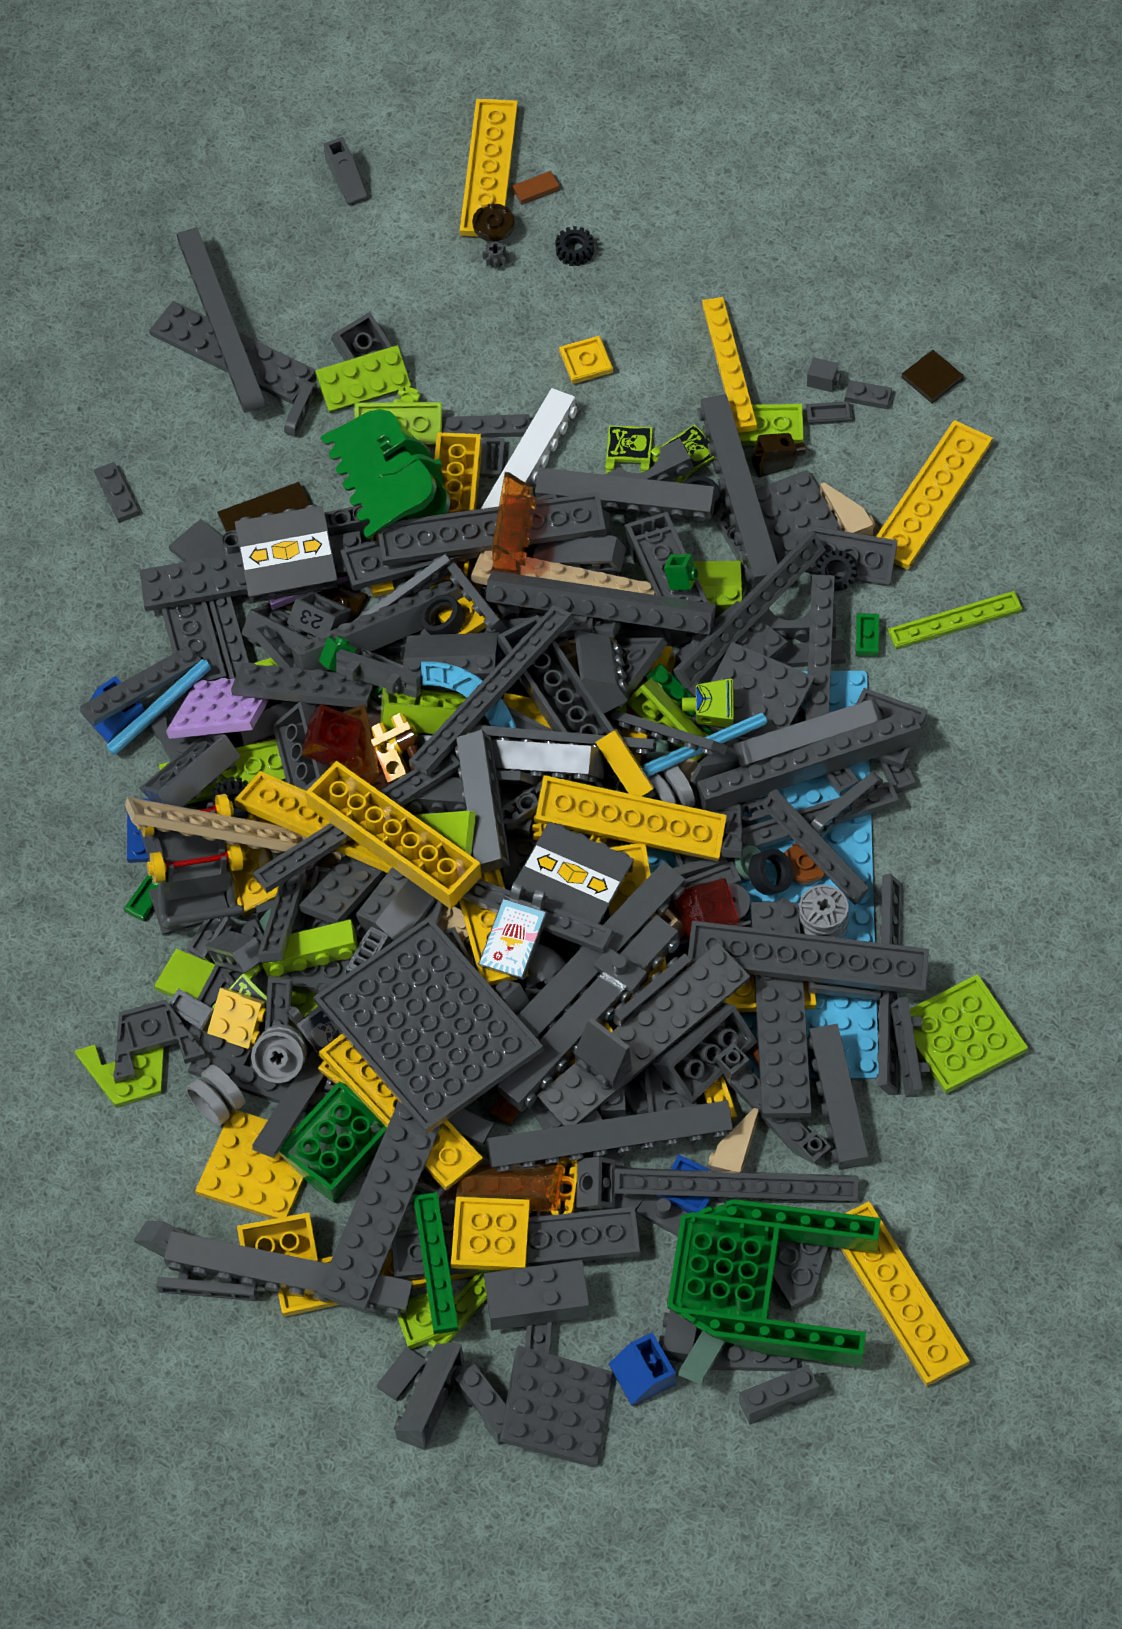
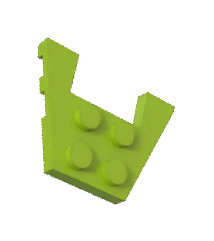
M95 1044L75 1050L77 1059L83 1064L90 1076L94 1078L115 1108L162 1094L164 1047L131 1056L136 1078L116 1084L113 1077L115 1061L101 1065Z

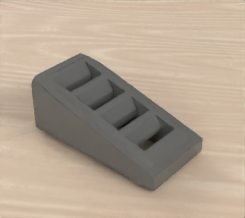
M370 927L348 963L346 971L350 972L359 963L361 964L367 959L363 958L364 956L370 958L392 943L389 935L374 927Z

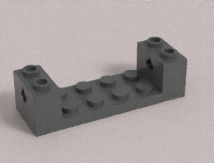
M668 512L625 524L627 549L633 562H640L655 595L708 603L698 579L695 580L691 590L669 589L664 566L670 554H686ZM664 628L671 647L689 642L698 634Z

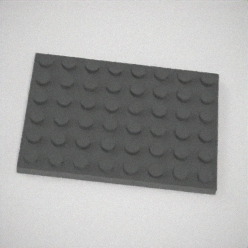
M427 917L313 997L315 1003L426 1134L544 1051L543 1045L430 917Z

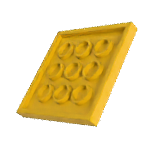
M239 1110L236 1113L230 1111V1117L225 1122L196 1187V1195L270 1219L289 1216L305 1179L278 1153L275 1158L252 1150V1145L267 1123V1119Z

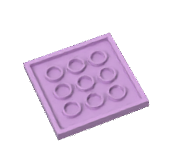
M235 678L198 681L190 690L166 730L168 738L253 730L270 699L233 696L231 687Z

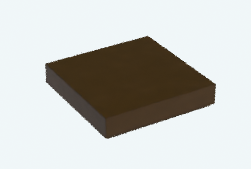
M931 350L904 371L902 379L930 403H934L961 382L963 374L937 352Z

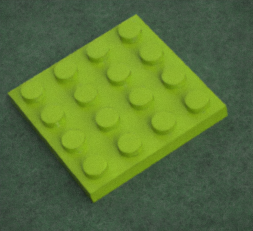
M978 974L910 1008L911 1017H921L922 1026L918 1030H913L916 1051L924 1063H929L931 1074L945 1094L1028 1052L1027 1045Z

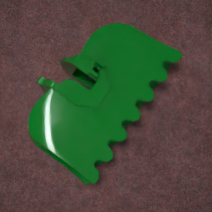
M382 409L368 411L321 436V440L325 445L335 443V446L329 452V457L332 460L342 458V461L336 467V472L341 476L349 474L348 478L343 482V488L346 491L356 489L355 493L350 497V503L353 506L363 505L362 509L357 513V519L360 522L370 520V523L364 529L366 538L370 539L377 532L404 516L407 519L447 514L450 506V495L443 486L444 480L441 471L443 464L441 460H433L426 445L417 440L390 411Z

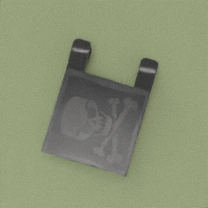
M319 983L315 986V991L320 993L328 986L325 983ZM319 1006L304 1018L298 1008L289 1007L285 1011L286 1015L296 1025L323 1062L324 1060L319 1056V1051L342 1033Z

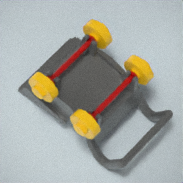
M226 794L216 795L215 805H213V802L207 804V809L200 810L226 816L234 815L233 803L228 800ZM137 826L149 860L147 862L148 875L152 876L154 883H160L158 885L157 901L160 923L163 928L168 929L172 925L225 916L237 918L244 912L243 906H237L235 882L230 872V868L232 871L243 869V861L246 860L244 847H240V843L237 845L227 843L226 851L224 840L221 839L210 841L199 835L185 836L178 831L170 830V832H163L156 827L148 826L147 828H141ZM223 891L227 892L228 908L173 917L168 915L167 900Z

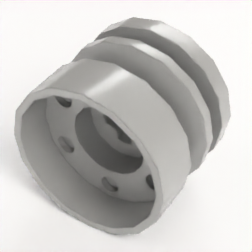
M817 885L806 890L799 903L800 934L843 938L848 927L849 910L848 901L843 892L829 885Z

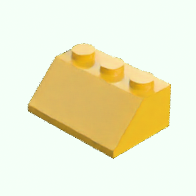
M309 1212L237 1226L241 1246L318 1261Z

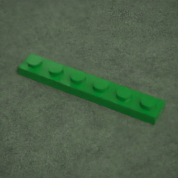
M438 1193L415 1195L413 1199L433 1333L435 1335L458 1331Z

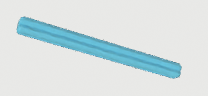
M204 659L200 660L107 744L108 751L113 755L120 752L211 669L210 664Z
M759 713L705 738L724 744L766 725L767 719L763 713ZM684 746L644 764L641 768L647 777L703 753L701 752L702 747H698V750H693Z

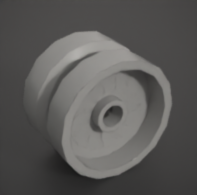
M677 765L648 777L657 793V800L692 808L695 806V798L690 784Z
M279 1024L269 1027L262 1032L252 1048L251 1060L253 1068L260 1077L269 1082L282 1083L291 1080L298 1074L307 1059L308 1047L306 1039L300 1031L292 1026Z
M210 1065L201 1073L202 1080L194 1079L185 1087V1090L198 1111L212 1124L220 1127L229 1119V1111L236 1113L246 1102L241 1091L229 1076L217 1066Z

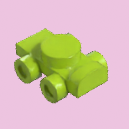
M406 386L405 389L399 388L398 396L401 399L395 398L393 402H419L421 394H418V390Z

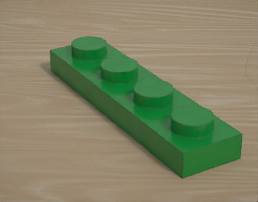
M660 663L643 678L644 682H647L650 678L658 682L663 687L664 692L679 704L681 710L682 698L693 697ZM688 711L684 713L692 718L695 711ZM695 723V725L702 732L708 734V736L716 733L715 731H712L708 728H705Z

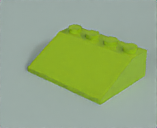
M693 561L695 567L698 568V581L708 603L716 604L714 619L736 601H742L741 561Z

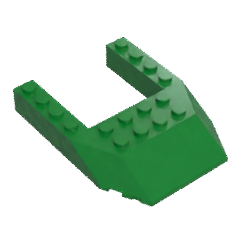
M736 1199L726 1201L725 1204L717 1207L703 1208L697 1213L690 1212L681 1215L667 1308L714 1338L763 1354L862 1366L866 1332L768 1319L779 1240L877 1252L881 1218Z

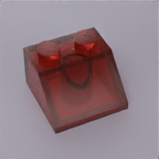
M320 704L310 717L301 755L321 763L352 761L355 756L363 721Z
M726 878L689 887L676 900L687 938H690L692 921L733 926L740 923Z

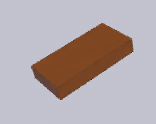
M551 171L512 185L513 192L521 205L560 190L559 184Z

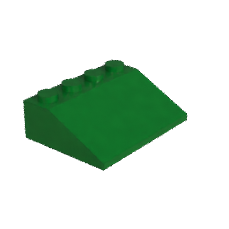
M339 1081L287 1137L278 1154L314 1189L334 1203L375 1156L387 1127L350 1088Z

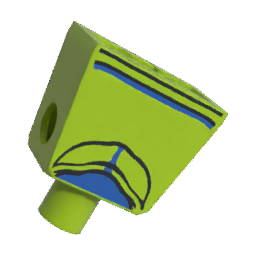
M733 678L696 685V697L682 698V711H696L698 724L726 728L734 725Z

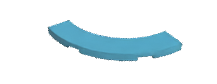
M421 661L422 685H435L453 689L468 698L484 681L472 672L452 664ZM502 698L485 714L490 726L516 728L512 715Z

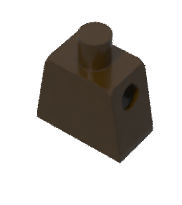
M789 433L758 435L751 461L758 477H763L791 469L795 457L806 454V447L803 442L795 443Z

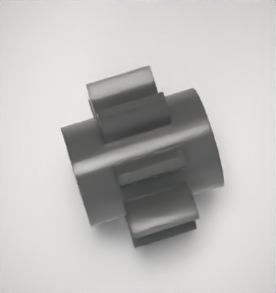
M496 241L486 245V251L482 252L483 259L486 260V266L490 265L495 267V269L502 265L505 266L506 259H509V251L506 250L505 244L502 245Z

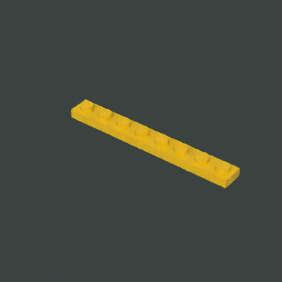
M718 297L702 300L703 312L724 393L727 395L738 433L757 430V424L724 298Z

